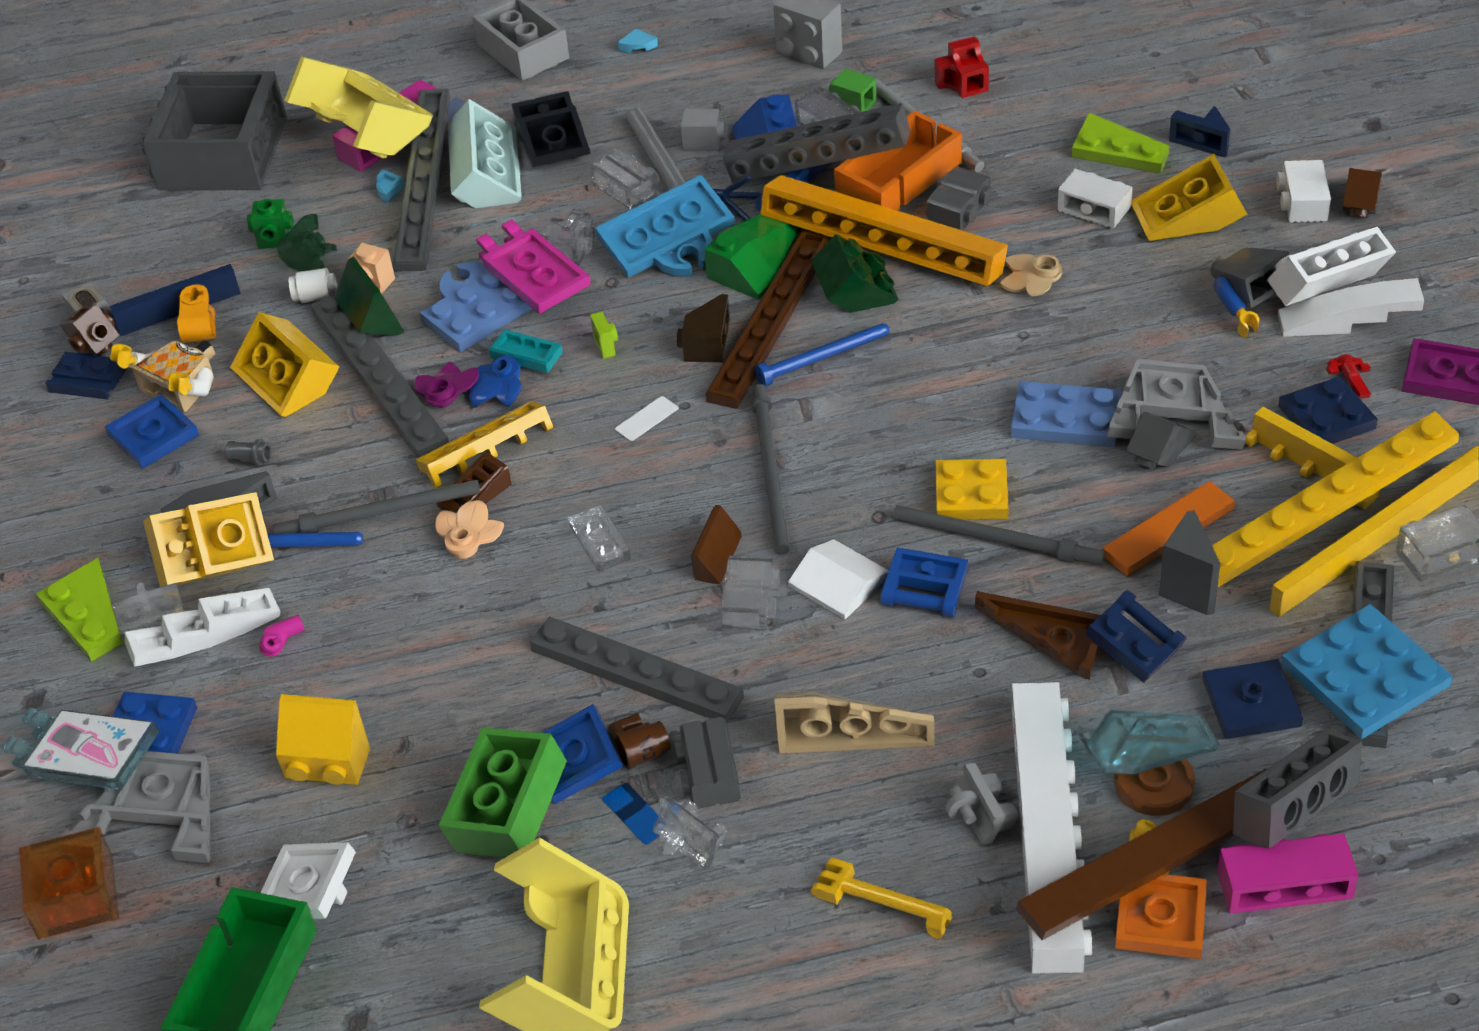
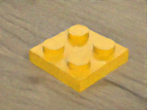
M1006 459L936 460L937 514L962 520L1008 519Z

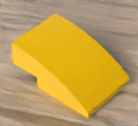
M256 492L189 505L185 509L150 515L143 521L160 589L232 573L274 560Z

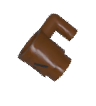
M637 713L615 721L608 727V733L614 740L619 756L627 770L661 756V753L671 749L667 731L661 721L643 724L640 715Z

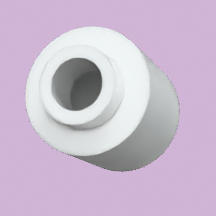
M327 268L296 272V276L289 277L291 298L293 301L308 303L332 296L333 292L337 291L335 274H329Z

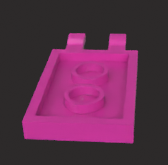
M512 219L502 224V230L508 234V237L504 238L503 245L498 246L487 233L476 238L477 244L483 249V251L478 253L483 266L538 314L543 313L591 285L589 274L532 228L524 232Z

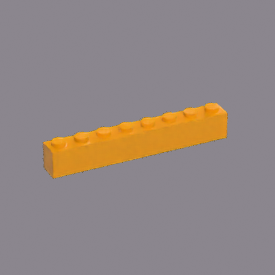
M783 175L764 185L760 215L829 237L838 234L846 240L851 238L861 247L985 286H989L1003 274L1008 244Z

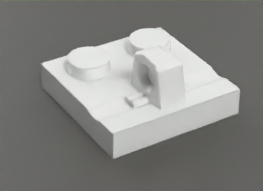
M348 842L283 845L261 893L307 902L314 919H326L332 904L342 905L348 893L342 882L356 851Z

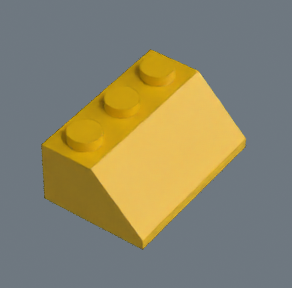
M258 312L230 366L280 416L284 417L325 395L340 367L289 320Z

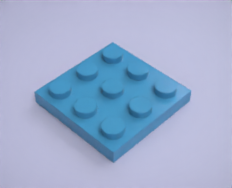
M1371 604L1283 654L1281 665L1361 740L1451 686L1453 678L1452 674Z

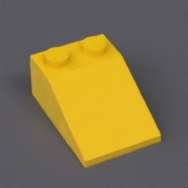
M1215 154L1206 157L1137 196L1131 202L1149 241L1218 231L1248 215Z

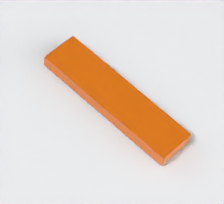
M1208 481L1102 548L1106 552L1105 559L1127 577L1163 554L1164 544L1187 511L1195 510L1202 527L1205 528L1234 510L1235 500L1211 481Z

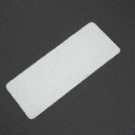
M661 396L621 423L615 430L630 441H634L677 411L679 407Z

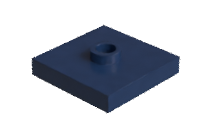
M1279 659L1203 671L1202 680L1225 739L1302 727V714Z

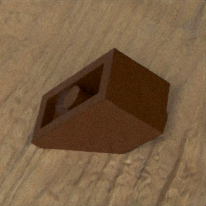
M1349 168L1343 201V210L1349 211L1348 216L1368 218V213L1375 214L1382 172Z

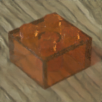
M100 827L19 848L23 912L38 940L119 918L113 855Z

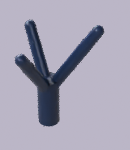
M750 175L744 176L725 189L712 188L719 198L744 221L751 218L730 198L749 199L757 198L761 195L759 192H733L750 181Z

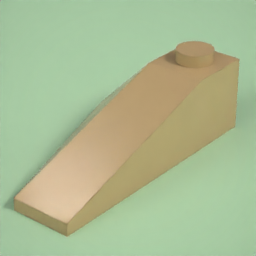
M792 691L776 693L775 695L779 754L935 746L933 715L817 691Z

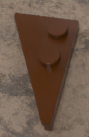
M977 591L975 596L976 609L1079 676L1090 680L1099 645L1086 636L1085 633L1089 626L1101 615Z

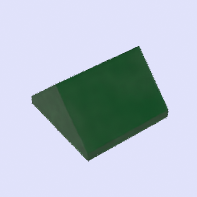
M354 256L348 259L334 299L360 333L384 335L404 333L403 328L378 287Z

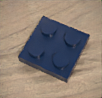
M1340 376L1279 397L1278 407L1291 422L1332 444L1374 430L1377 426L1378 418Z

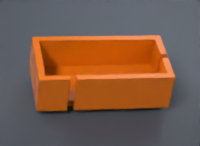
M914 110L906 116L911 132L905 147L847 159L834 169L835 192L899 211L900 205L905 206L962 163V133L943 123H939L937 125L936 146V120Z

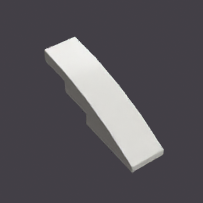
M1418 278L1381 281L1348 287L1308 298L1279 309L1278 317L1283 337L1351 334L1352 324L1386 322L1388 312L1420 311L1423 309L1424 298Z
M270 588L200 598L198 610L162 615L161 626L126 631L124 643L134 667L169 660L210 648L243 635L280 617V609Z

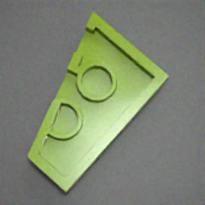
M1089 112L1072 146V157L1161 174L1169 156L1170 146Z
M98 557L36 593L40 604L91 662L123 643L110 600L109 590L105 582L104 572Z

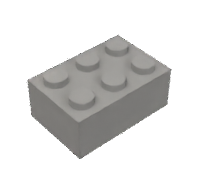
M505 0L472 16L477 45L522 81L532 78L536 74L569 59L565 29L527 0Z

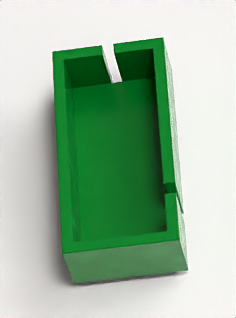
M231 887L216 917L219 926L212 925L160 1027L161 1031H270L317 932L308 903Z

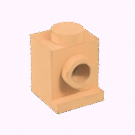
M361 243L348 257L350 259L354 256L381 293L395 279L388 249Z

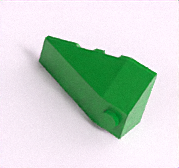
M759 214L723 231L704 249L707 278L759 300L765 294L787 257L791 244L795 243L801 227Z

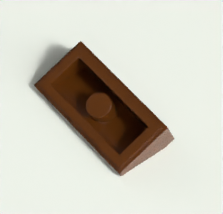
M720 505L713 507L691 555L695 580L713 584H720L742 537L740 529Z

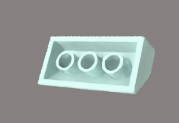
M468 99L448 121L451 195L458 201L467 203L474 208L519 203L522 199L516 127Z

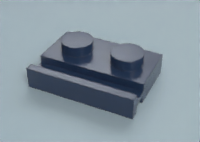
M65 352L52 372V379L47 380L45 384L50 393L108 400L110 389H115L127 368H121L117 365V361H112L110 357Z

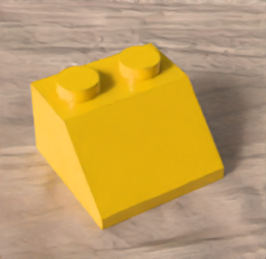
M281 694L279 699L276 756L284 778L299 782L308 780L328 782L333 785H358L370 751V745L356 700Z

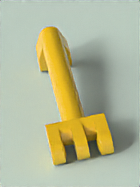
M829 858L825 865L827 870L821 871L818 876L819 882H815L810 890L814 897L836 905L843 894L847 893L925 918L928 934L936 939L942 938L946 931L945 926H948L953 918L952 912L946 907L854 879L855 871L853 864L836 858Z

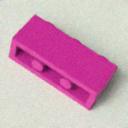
M1344 833L1335 835L1318 834L1310 838L1294 840L1282 839L1270 849L1245 844L1221 848L1217 870L1229 914L1353 899L1359 875Z

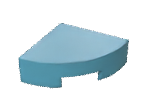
M639 29L633 30L618 41V50L626 53H632V49L645 48V51H649L658 46L657 37Z
M382 169L377 175L376 189L378 196L384 202H389L405 189V178Z

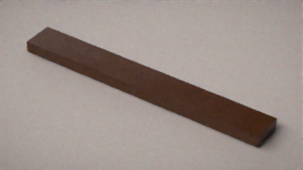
M806 230L801 231L708 388L706 402L738 409L756 378L755 366L765 362L816 273L811 260L832 237Z
M1266 769L1022 898L1017 903L1016 911L1043 941L1234 836L1235 791Z

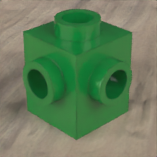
M284 199L253 201L252 213L247 215V225L249 232H254L258 249L289 246L291 229L294 228L292 211H287Z

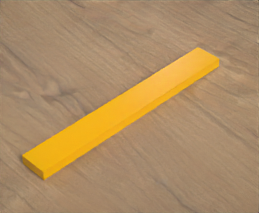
M1479 446L1473 447L1275 582L1272 587L1270 611L1278 617L1282 616L1353 567L1356 561L1363 560L1479 480Z

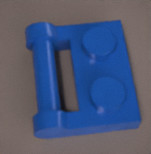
M897 547L883 586L881 605L893 607L894 604L939 611L942 612V616L954 618L968 571V559ZM898 586L946 593L945 597L905 591L898 589Z

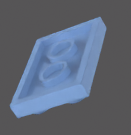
M1019 381L1011 426V438L1115 447L1116 438L1107 437V431L1117 404L1121 399L1122 390Z

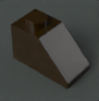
M721 294L685 315L683 328H678L677 348H683L684 362H723L730 323L728 294Z

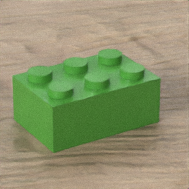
M481 728L439 823V828L457 853L505 858L535 840L567 762L552 734Z

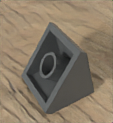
M1195 510L1187 511L1164 544L1159 596L1205 615H1210L1215 612L1220 561Z

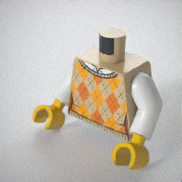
M204 340L193 348L178 341H172L159 350L148 354L132 352V348L124 344H114L112 346L110 359L117 361V365L121 368L130 367L133 369L141 392L153 398L162 394L184 413L200 396L209 394L214 379L209 360L215 356V350L211 344Z

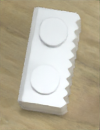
M1323 160L1284 161L1283 171L1277 173V191H1283L1280 197L1281 211H1287L1288 219L1291 223L1294 221L1297 223L1301 221L1312 223L1314 220L1317 223L1321 220L1323 222L1327 221L1331 195L1325 176Z
M1074 168V171L1071 172V175L1068 176L1058 190V211L1060 213L1070 214L1071 217L1075 215L1076 218L1081 217L1082 220L1086 219L1088 222L1092 221L1094 224L1104 225L1105 228L1109 226L1111 230L1116 227L1131 208V186L1120 181L1097 176L1092 172L1087 173Z

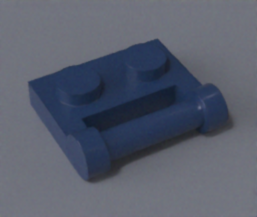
M1127 589L1114 604L1089 626L1085 635L1145 683L1182 646L1187 637L1178 630L1173 632L1135 601L1136 596ZM1124 612L1129 614L1162 641L1164 645L1161 647L1122 614Z

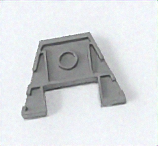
M1136 359L1107 431V437L1131 439L1140 421V415L1143 412H1148L1160 417L1179 418L1186 421H1208L1211 447L1243 450L1246 442L1243 431H1237L1234 425L1235 417L1232 412L1225 409L1221 403L1222 395L1205 365Z
M133 750L116 777L109 778L103 785L104 793L94 804H87L79 814L81 820L72 831L66 829L59 839L63 850L97 853L110 820L179 825L180 829L171 849L174 859L209 863L211 858L210 765L207 757Z

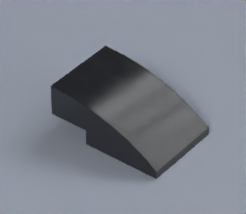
M568 91L511 104L516 129L532 167L590 154V148L575 105L573 106Z

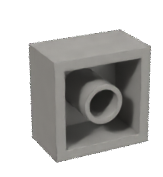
M778 0L773 4L776 53L825 69L843 52L840 3L832 0Z

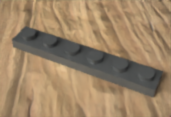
M550 616L530 641L531 650L535 653L709 719L723 717L724 719L726 718L728 723L744 699L743 688Z

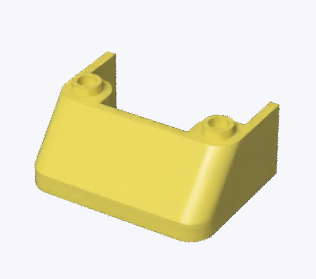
M302 56L284 99L287 103L311 108L317 112L316 117L325 122L332 123L333 119L344 122L358 132L353 146L369 150L372 154L381 158H387L388 155L398 153L429 127L433 117L427 110L368 74Z
M539 837L495 863L494 871L525 888L524 909L527 916L533 922L546 929L542 983L526 975L480 1000L479 1008L521 1031H609L617 1027L622 1020L629 914L628 898L618 883Z

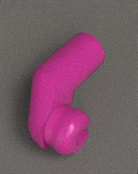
M295 615L266 627L259 642V649L262 654L269 657L278 655L289 637L305 631L300 616Z

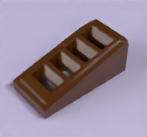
M485 452L453 484L478 480L481 493L438 502L437 507L441 510L457 513L461 505L455 502L458 499L464 502V504L474 500L483 501L485 504L512 485L507 465L488 452Z

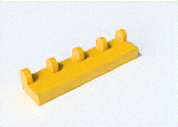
M530 401L415 459L420 472L428 475L432 486L437 488L442 485L438 474L456 465L462 475L468 469L465 460L483 451L496 458L498 453L495 445L512 436H515L516 441L521 445L527 442L524 430L541 423L543 429L548 431L553 428L545 405Z
M1262 407L1254 414L1253 429L1246 435V445L1252 447L1258 442L1272 450L1270 454L1271 459L1279 461L1284 456L1302 466L1299 474L1305 478H1308L1312 473L1324 478L1358 458L1265 407ZM1380 490L1357 503V506L1365 510L1379 497Z

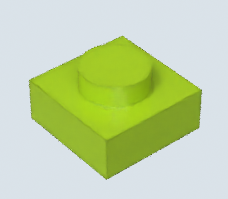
M603 311L591 314L594 341L603 359L616 356L614 342L618 341V334L614 323H608Z

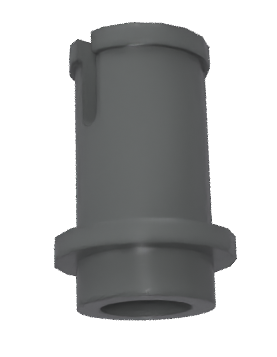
M257 439L255 442L229 441L225 448L226 460L232 463L254 462L256 466H262L270 461L272 455L271 445L265 443L263 439Z

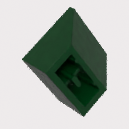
M835 234L811 260L827 300L850 313L895 304L899 300L893 287L895 283L884 267L886 265L884 259L876 252L872 251L869 253L862 249L851 238L846 240L840 235Z

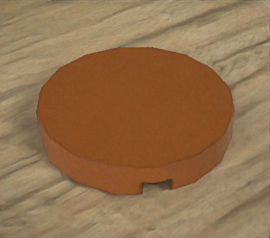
M1159 744L1139 745L1126 751L1121 756V761L1116 765L1114 771L1116 794L1129 808L1150 816L1169 815L1181 810L1191 800L1195 785L1193 766L1183 754L1178 751L1175 754L1172 751L1166 750L1167 746Z

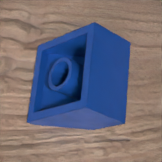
M775 94L759 98L732 126L734 140L797 126L789 94Z

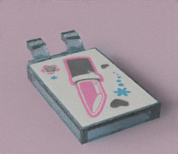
M29 708L22 720L27 725L36 726L32 732L36 740L31 745L21 738L9 736L2 749L5 753L16 755L12 764L16 768H23L28 777L122 790L160 731L153 721L61 710L57 717L54 718L42 710Z

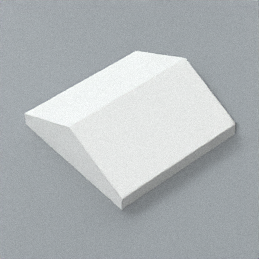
M833 539L809 549L788 581V587L845 620L885 582L889 570Z

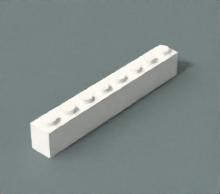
M1059 682L1012 684L1011 708L1026 896L1084 866V859H1076L1075 850H1081L1082 848L1080 825H1073L1072 817H1078L1077 792H1070L1069 784H1075L1074 760H1067L1066 752H1072L1071 729H1064L1063 721H1069L1068 698H1061ZM1083 919L1043 941L1028 925L1032 973H1083L1084 956L1092 955L1091 930H1083Z

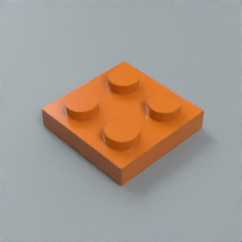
M1163 874L1121 897L1119 900L1115 949L1201 959L1207 879Z

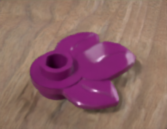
M448 362L435 376L418 375L414 382V388L418 394L425 396L430 406L444 408L451 405L458 394L470 389L476 383L479 371L476 367L461 373L453 362Z

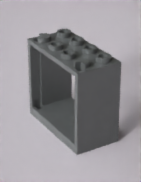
M275 71L173 72L168 85L165 86V93L157 104L154 118L150 120L147 134L142 138V152L144 155H147L149 174L151 178H154L158 190H261L287 121ZM194 124H243L237 139H188Z

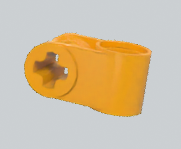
M190 285L180 293L177 325L183 344L216 339V314L214 308L209 305V293L203 285Z

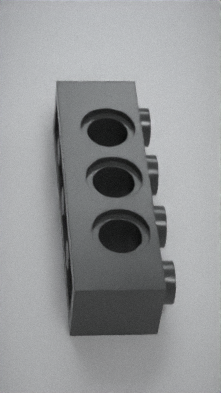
M1326 728L1237 789L1234 801L1233 835L1248 840L1255 846L1270 849L1359 784L1362 741Z

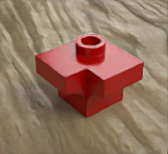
M976 36L948 43V55L934 59L935 84L938 89H952L961 98L989 91V66L983 59L980 42Z

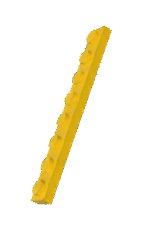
M1434 411L1216 542L1212 547L1220 561L1218 588L1458 443L1459 433Z

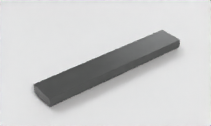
M1356 561L1352 614L1371 604L1392 622L1394 565ZM1388 724L1362 740L1346 726V736L1362 741L1364 746L1386 748Z

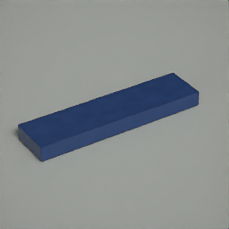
M231 264L109 306L120 336L179 316L180 293L190 285L200 284L207 288L209 305L241 294Z

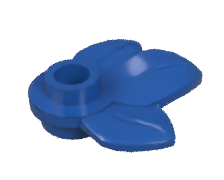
M505 355L495 359L491 364L478 367V380L471 387L469 393L470 402L474 408L495 396L504 406L510 407L519 395L522 387L519 380L520 364L515 357Z

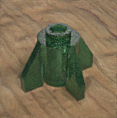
M313 213L303 216L279 242L278 255L288 267L299 272L324 268V262L320 258L328 252L337 251L336 244L326 243L324 237L319 232H313L314 230H319L317 214Z

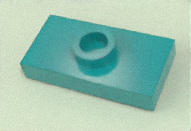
M506 329L502 331L489 348L490 358L492 359L510 355L517 359L521 367L547 374L563 353L562 345L559 343Z

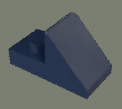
M1215 106L1211 108L1205 118L1175 110L1170 121L1169 141L1226 158L1229 150L1231 129Z

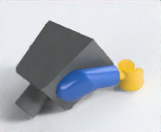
M1247 247L1225 260L1218 259L1213 262L1211 275L1215 278L1214 289L1231 315H1236L1239 318L1237 332L1240 336L1244 338L1248 336V325L1257 332L1259 316L1255 312L1245 311V308L1252 309L1276 293L1267 279L1276 271L1275 265L1277 262L1288 256L1289 251Z

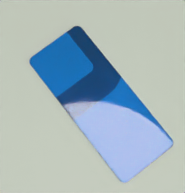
M628 783L622 784L602 798L645 845L670 830V827Z

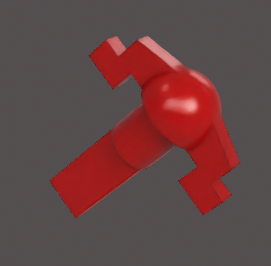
M1341 354L1337 358L1328 361L1326 368L1328 374L1342 372L1359 398L1370 397L1371 393L1356 369L1358 367L1360 372H1369L1371 367L1368 363H1363L1361 358L1353 357L1350 354Z

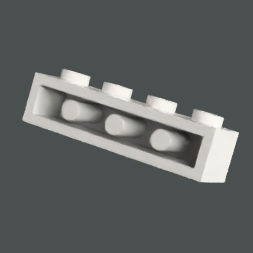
M1374 227L1282 258L1275 265L1276 271L1267 281L1284 305L1288 306L1375 275L1396 251L1380 229Z

